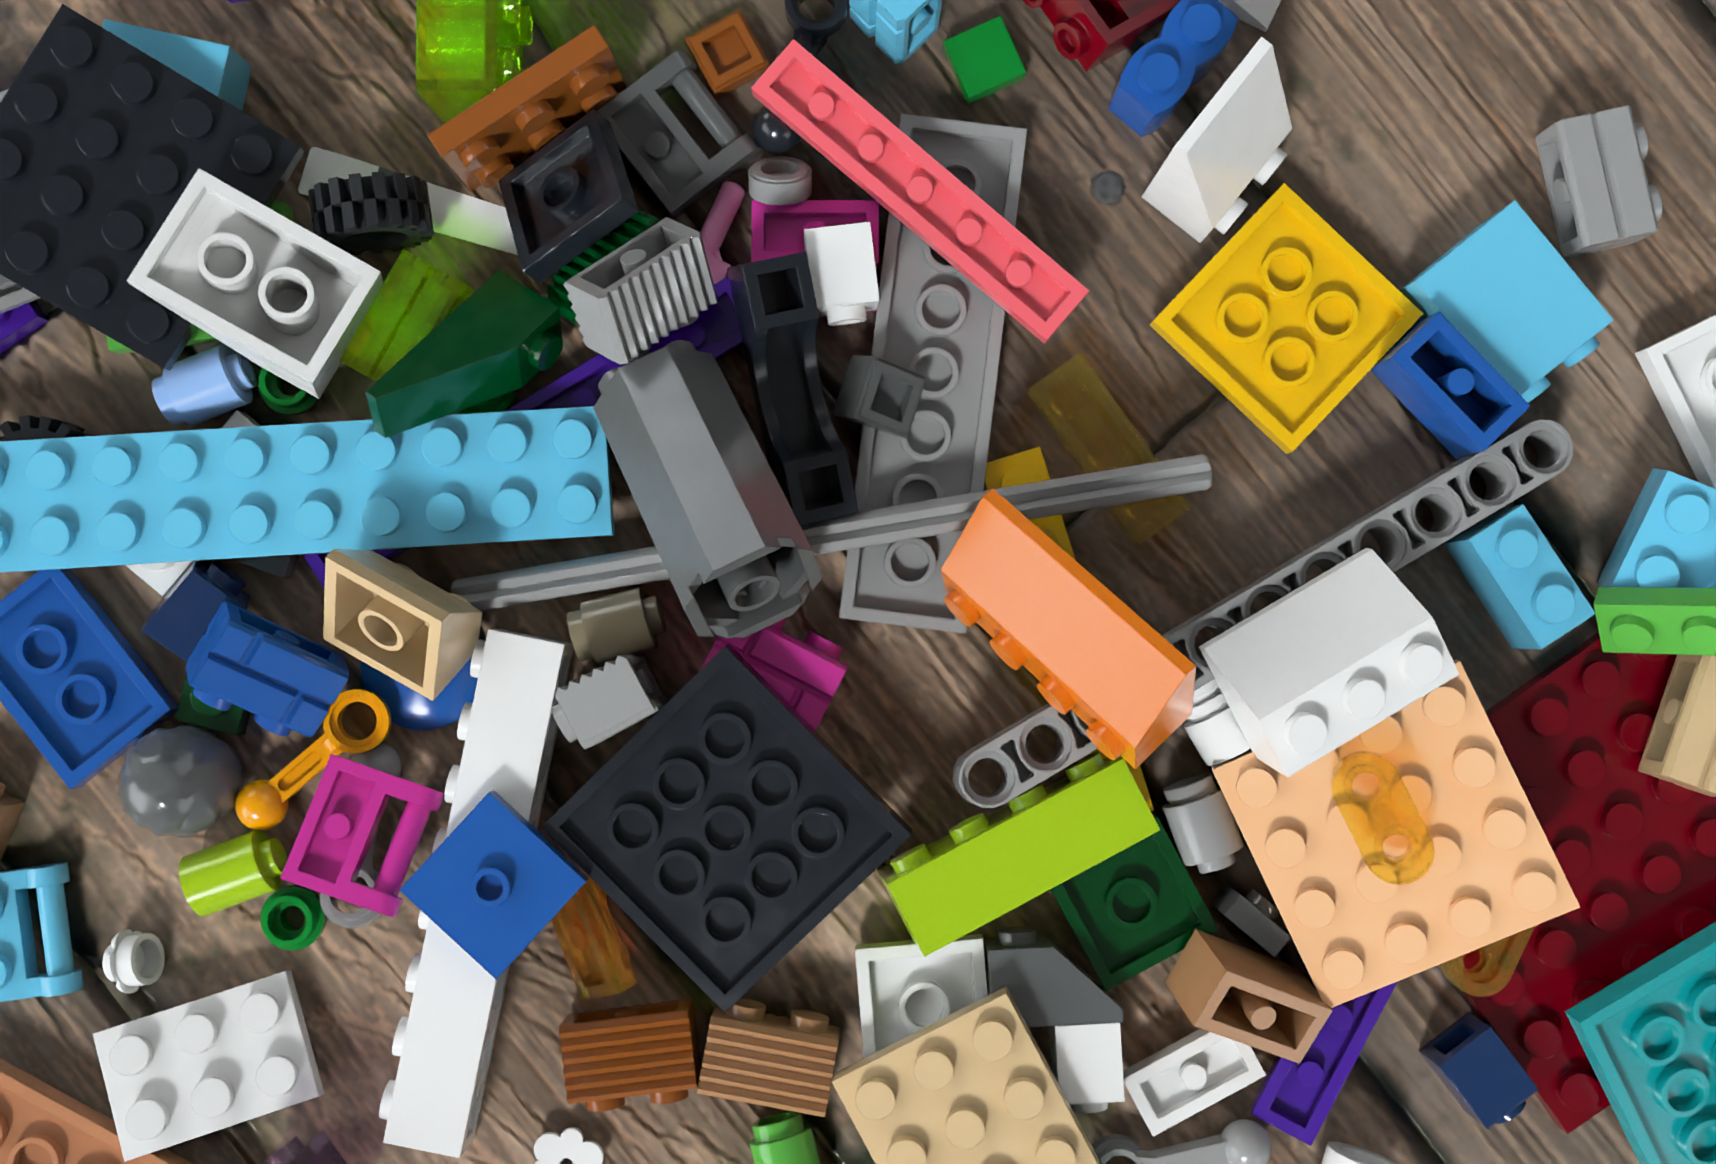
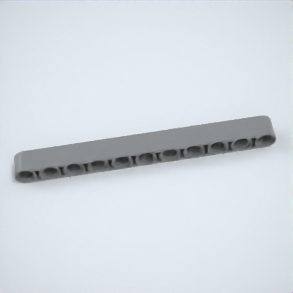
M1541 419L1503 433L1485 451L1462 457L1161 636L1196 665L1195 691L1215 679L1207 662L1198 656L1194 647L1195 637L1202 628L1211 630L1216 636L1251 616L1250 606L1256 596H1261L1272 604L1306 583V571L1311 564L1320 567L1323 572H1326L1361 551L1360 543L1364 533L1372 535L1378 541L1380 558L1392 572L1397 571L1560 474L1569 465L1573 456L1571 437L1562 425L1552 420ZM1525 440L1531 442L1537 450L1538 463L1536 467L1531 465L1525 458L1523 452ZM1472 470L1477 472L1485 482L1486 493L1483 499L1477 497L1471 490L1469 476ZM1418 501L1426 504L1432 512L1433 525L1430 531L1423 529L1417 523L1415 508ZM1046 703L964 752L957 759L953 767L952 781L957 793L964 800L982 808H995L1009 802L1098 748L1091 742L1085 732L1089 726L1071 709L1064 715L1049 703ZM1043 725L1054 734L1056 749L1048 760L1038 763L1028 755L1025 743L1028 733L1034 727ZM989 758L999 767L1001 773L1000 783L992 793L985 796L977 795L970 787L968 781L969 771L978 760Z

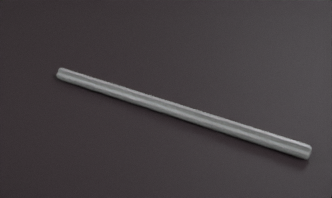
M1200 454L994 490L1030 520L1205 491L1212 486V471L1207 456ZM989 490L861 511L803 525L801 528L814 555L963 531L982 497ZM656 546L456 579L451 584V593L462 596L473 607L482 611L669 580L670 577Z

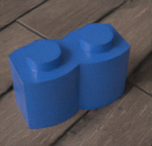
M1181 0L1168 15L1158 37L1146 43L1130 58L1113 91L1108 109L1141 137L1159 129L1171 117L1187 89L1198 83L1212 69L1231 39L1238 17L1218 0Z

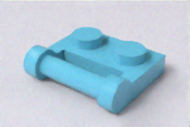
M68 862L0 871V1002L39 996L52 997L84 989L82 969H75L64 891V883L70 881ZM28 888H36L47 973L39 974Z

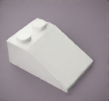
M1263 37L1258 40L1176 143L1142 195L1144 200L1199 243L1203 241L1213 228H1216L1224 235L1248 205L1247 202L1239 197L1242 191L1253 178L1263 186L1288 155L1278 147L1292 130V124L1272 44Z
M200 168L127 279L130 285L228 347L318 399L326 389L384 293L381 271Z

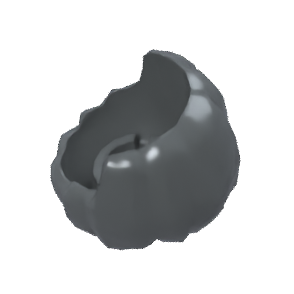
M179 726L171 729L158 728L139 739L133 748L126 753L125 763L118 775L119 787L117 794L122 802L124 812L139 826L147 828L156 836L185 838L210 828L219 818L234 808L237 795L244 785L243 767L241 759L232 745L212 731L201 730L193 726Z

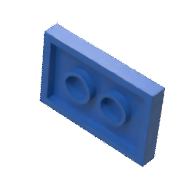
M72 569L40 570L0 601V701L69 789L84 786L133 747L139 739L153 731L177 712V702Z

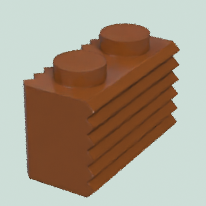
M687 998L684 1000H673L656 1004L648 1003L631 1007L624 1006L606 1010L599 1009L582 1013L574 1012L568 1014L559 1025L560 1048L562 1050L563 1074L565 1076L566 1100L568 1104L586 1102L588 1111L602 1112L623 1106L625 1104V1097L650 1094L651 1103L667 1104L686 1099L689 1096L688 1089H696L698 1087L701 1059L693 999Z

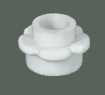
M130 929L122 930L114 936L111 945L104 952L102 961L103 971L109 980L117 982L116 987L119 991L135 993L138 991L139 986L151 985L159 979L164 968L165 954L162 943L156 935L142 933L141 931L132 933Z

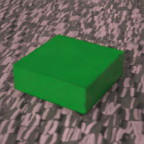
M1001 15L943 41V52L967 104L1025 79L1026 70Z

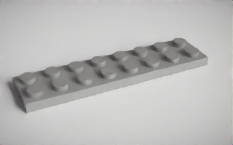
M901 114L899 129L1015 227L1027 129ZM889 212L879 289L880 301L876 313L871 356L878 357L924 376L926 381L907 439L870 427H862L855 484V496L859 512L983 491L1005 316L1003 308ZM963 531L847 550L839 618L966 634L967 626L955 617L944 602V597L947 596L941 573L942 566Z

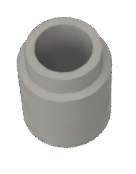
M1212 773L1188 777L1165 787L1163 791L1167 803L1162 808L1182 863L1185 866L1197 865L1200 873L1218 871L1236 862L1234 853L1244 847V842L1232 811L1220 786H1216Z

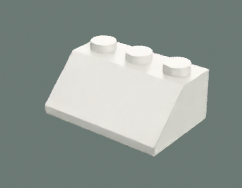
M1370 548L1359 551L1199 646L1252 752L1258 760L1286 777L1292 776L1459 675L1431 614L1375 551Z

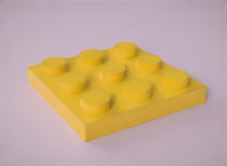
M1283 183L1149 325L1285 454H1289L1303 442L1424 313L1293 190Z

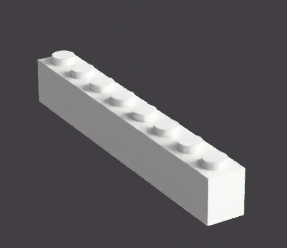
M488 629L486 640L479 639L477 641L470 666L471 677L478 678L473 703L466 702L464 704L457 729L458 739L465 741L460 765L452 766L445 786L444 800L447 803H452L448 827H441L439 829L432 853L488 792L492 790L496 791L533 827L538 829L558 725L552 713V707L559 704L555 697L558 687L567 686L574 652L572 643L503 629ZM420 910L418 926L420 929H425L426 934L422 954H414L406 976L405 990L406 992L413 993L409 1017L403 1016L400 1019L393 1040L392 1054L400 1056L396 1080L390 1079L388 1081L380 1103L379 1118L387 1120L383 1143L460 1158L475 1138L509 967L500 977L495 979Z

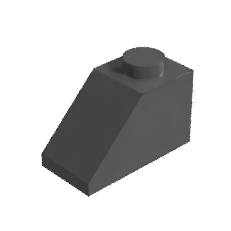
M1026 926L1006 927L998 930L999 938L984 939L988 995L1006 986L1028 1027L1123 1022V1009L1114 995L1109 991H1105L1102 984L1047 935L1037 936L1036 928Z

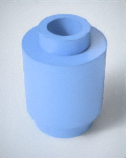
M220 344L176 362L170 371L163 369V375L152 380V392L155 401L164 417L175 426L185 422L194 426L249 404L253 398L252 388L257 386L256 373L249 359L238 352L234 353L225 344Z

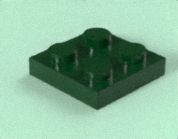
M1154 814L1153 816L1160 831L1050 889L1105 991L1182 951L1195 929L1210 935L1219 930L1159 818Z

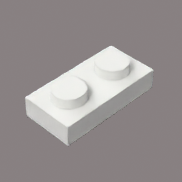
M1201 1028L1123 1070L1124 1084L1153 1137L1266 1076L1251 1046Z

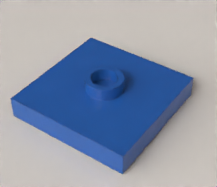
M492 790L488 792L399 890L492 977L497 979L589 880V877L496 791Z

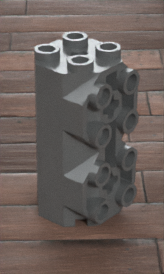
M676 340L655 352L606 372L598 383L601 396L593 409L697 636L714 637L713 632L715 635L725 638H745L794 615L805 602L808 595V581L812 589H814L823 577L814 552L713 354L697 351L690 341Z

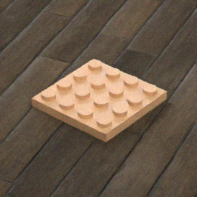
M1457 659L1453 661L1459 672L1458 676L1290 777L1284 776L1258 760L1251 749L1232 759L1212 766V772L1322 1002L1331 1008L1580 908L1463 665Z

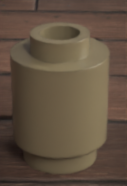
M641 586L581 602L579 610L567 613L570 638L575 653L581 662L594 658L599 664L617 659L618 655L635 654L657 648V634L666 632L665 619L658 597L654 595L646 598Z

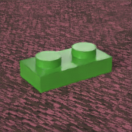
M1598 587L1593 605L1603 652L1716 656V588Z

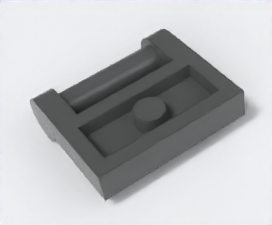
M684 49L675 51L598 110L611 123L620 152L673 220L733 173L749 166L762 152V148L750 133L744 135L741 133L694 73L697 65ZM674 88L678 91L723 150L710 160L707 158L660 96L666 91Z

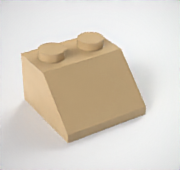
M333 549L325 557L323 639L434 701L472 657L475 645L479 640L482 611L473 607L462 596L442 590L419 577L408 566L394 563L374 551Z

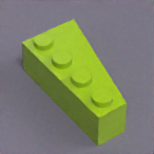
M1099 752L1089 754L1064 769L1067 777L1045 788L1041 782L1007 802L1008 806L986 817L984 813L974 815L953 826L948 831L949 835L927 846L921 844L892 859L890 864L876 870L910 937L925 957L1160 831L1123 758L1112 760L1108 757L1103 759Z

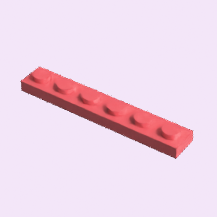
M794 39L751 87L752 94L758 101L1044 344L1088 294L1089 290Z

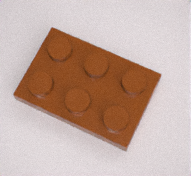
M593 25L427 136L440 156L471 191L480 185L487 188L498 184L500 179L514 170L513 163L533 150L535 152L539 151L564 132L566 128L577 122L591 110L595 109L598 111L627 87L608 44L596 26Z

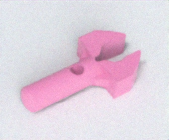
M726 181L722 184L700 231L714 284L729 276L727 268L731 267V265L722 261L719 249L745 196V190L737 183Z

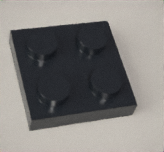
M595 109L591 110L498 181L522 271L538 283H541L561 267L570 263L575 257L612 230L618 228L623 222L639 211L611 123Z

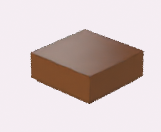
M740 9L684 38L688 50L716 100L762 76L770 66Z

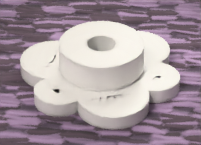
M568 1127L561 1135L556 1132L543 1133L534 1145V1155L538 1160L534 1164H565L564 1158L570 1159L572 1164H602L604 1160L602 1147L593 1140H584L582 1131L577 1127Z

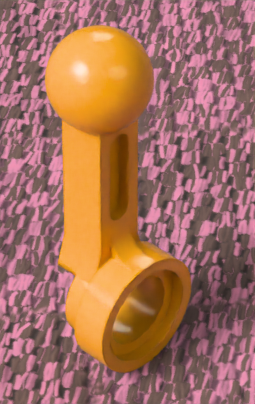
M352 689L340 693L334 704L329 706V712L323 720L324 734L271 780H255L240 790L235 802V810L239 820L253 830L274 828L285 818L289 808V799L325 769L331 754L340 756L344 752L358 754L378 747L388 736L392 723L391 712L385 700L377 693L366 689ZM354 702H362L369 705L376 714V728L365 739L351 737L342 726L343 712Z

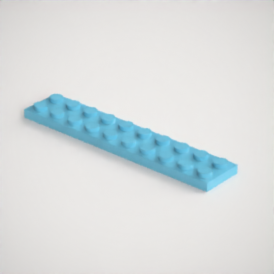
M594 406L447 415L387 438L375 432L373 420L370 419L0 441V573L330 553L333 549L383 550L615 535L610 446L593 409Z

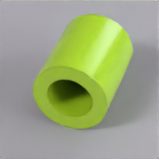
M254 830L183 856L179 862L181 888L194 912L205 917L280 889L282 885L280 877L288 859L283 845L276 837L269 838L262 830Z

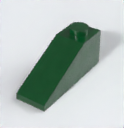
M498 270L365 391L375 432L387 438L522 388L540 370L545 371L556 362L562 351L563 340L559 306Z

